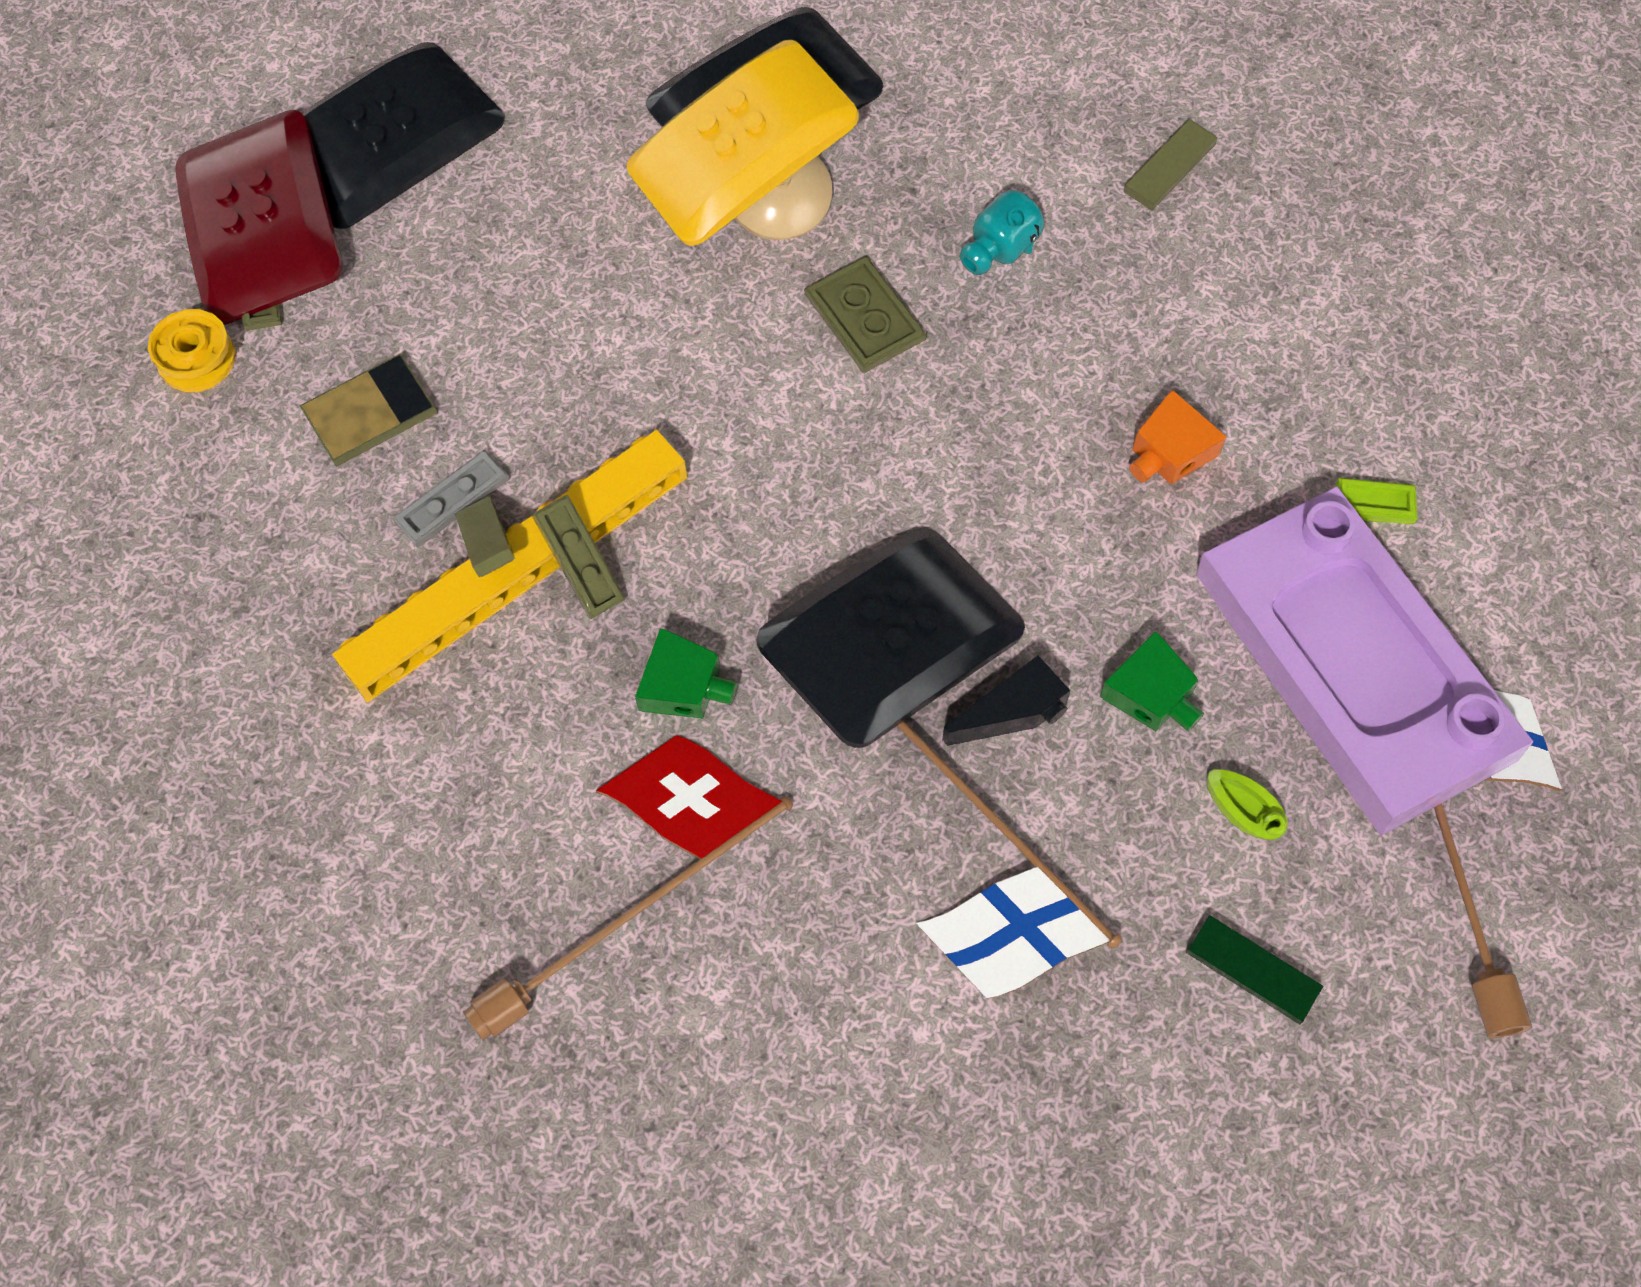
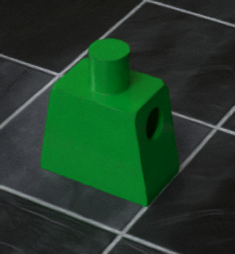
M660 628L637 689L635 700L638 711L703 719L710 700L727 705L733 704L738 682L718 677L721 667L719 656L715 652Z
M1156 631L1104 682L1100 694L1103 700L1155 732L1170 717L1189 732L1204 715V712L1188 700L1198 683L1196 675Z

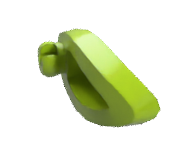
M1215 769L1209 772L1206 779L1207 789L1219 810L1234 826L1246 834L1264 840L1277 839L1285 834L1288 826L1287 816L1282 806L1268 790L1251 778L1224 769Z

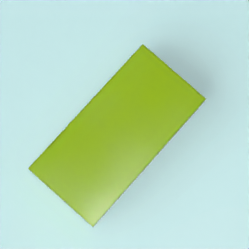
M1338 478L1335 483V487L1339 488L1363 521L1415 524L1418 520L1416 485Z

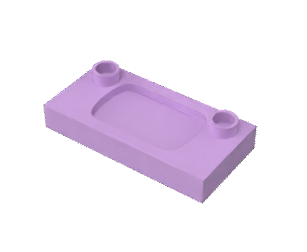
M1337 486L1203 553L1196 575L1380 836L1515 764L1532 745L1533 740Z

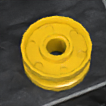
M184 309L169 314L157 323L149 335L147 347L154 366L157 367L161 378L171 388L182 392H201L215 387L230 373L234 366L236 354L232 340L227 334L223 322L213 313L201 309Z

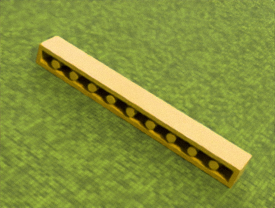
M656 429L648 436L636 439L629 449L616 458L607 459L601 464L599 470L586 479L575 481L568 488L567 492L554 501L568 495L594 543H596L687 479L685 460ZM554 501L545 502L537 509V511ZM532 516L522 523L513 524L505 531L515 556L513 561L483 577H478L470 559L457 568L448 569L440 576L437 582L425 590L413 593L405 604L392 613H386L377 618L372 627L359 636L345 640L339 649L332 654L341 670L367 703L560 568Z

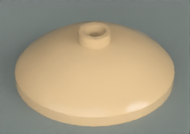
M816 156L737 216L735 220L749 233L770 240L792 239L810 232L825 218L832 200V181L825 164Z

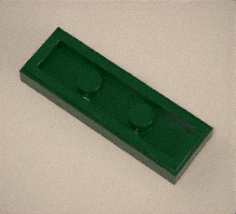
M1211 915L1208 916L1186 952L1299 1025L1306 1018L1324 987Z

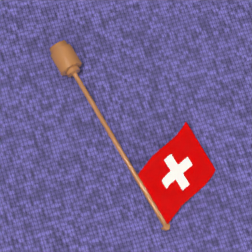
M678 735L598 788L596 793L607 796L625 806L664 840L698 858L699 861L523 986L517 979L510 984L504 977L471 1000L472 1006L463 1011V1013L482 1041L490 1035H493L495 1038L529 1013L525 1006L532 1001L527 994L529 991L785 809L790 812L793 807L792 800L788 797H781L779 800L744 781L707 749Z

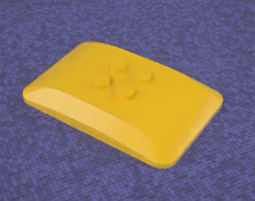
M785 40L739 67L680 111L631 155L626 169L680 241L685 245L695 246L706 241L851 131L859 120V112L855 104L798 42Z

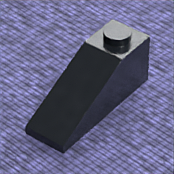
M1037 655L945 725L942 741L947 746L1034 729L1045 721L1053 724L1067 711L1066 705L1071 690Z

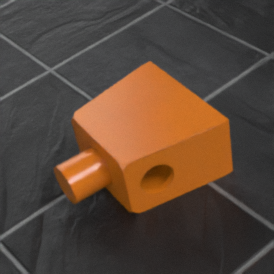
M1172 390L1136 434L1132 450L1139 457L1129 465L1130 472L1142 483L1158 472L1165 480L1173 484L1221 454L1227 436Z

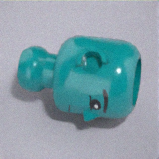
M1009 190L998 195L975 219L973 225L975 241L965 244L961 249L959 257L965 268L974 275H982L990 270L993 260L1008 265L1014 263L1023 253L1030 255L1034 242L1041 236L1045 226L1044 216L1038 205L1028 195L1020 191Z

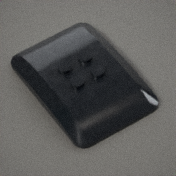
M799 7L748 31L695 62L654 90L648 96L646 106L653 118L663 127L680 111L726 76L759 54L785 40L798 42L855 104L857 110L881 95L883 82L874 70L816 10L809 7Z
M431 42L417 44L392 56L355 77L302 112L309 124L333 227L336 229H347L496 133L504 124V114L501 109L438 45Z
M918 528L863 558L786 608L759 629L756 643L761 654L843 743L854 748H863L875 742L1015 645L1022 638L1025 625L1020 615L939 533L928 528Z

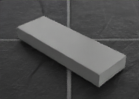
M483 450L394 516L393 521L412 543L419 548L456 520L455 513L487 497L507 482L509 476Z

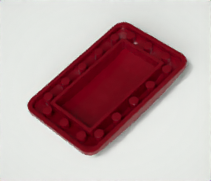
M298 110L284 111L192 148L178 158L175 171L180 207L192 266L204 311L213 313L224 325L242 319L243 314L249 313L253 315L327 286L336 281L342 272L340 251L309 124L301 112Z

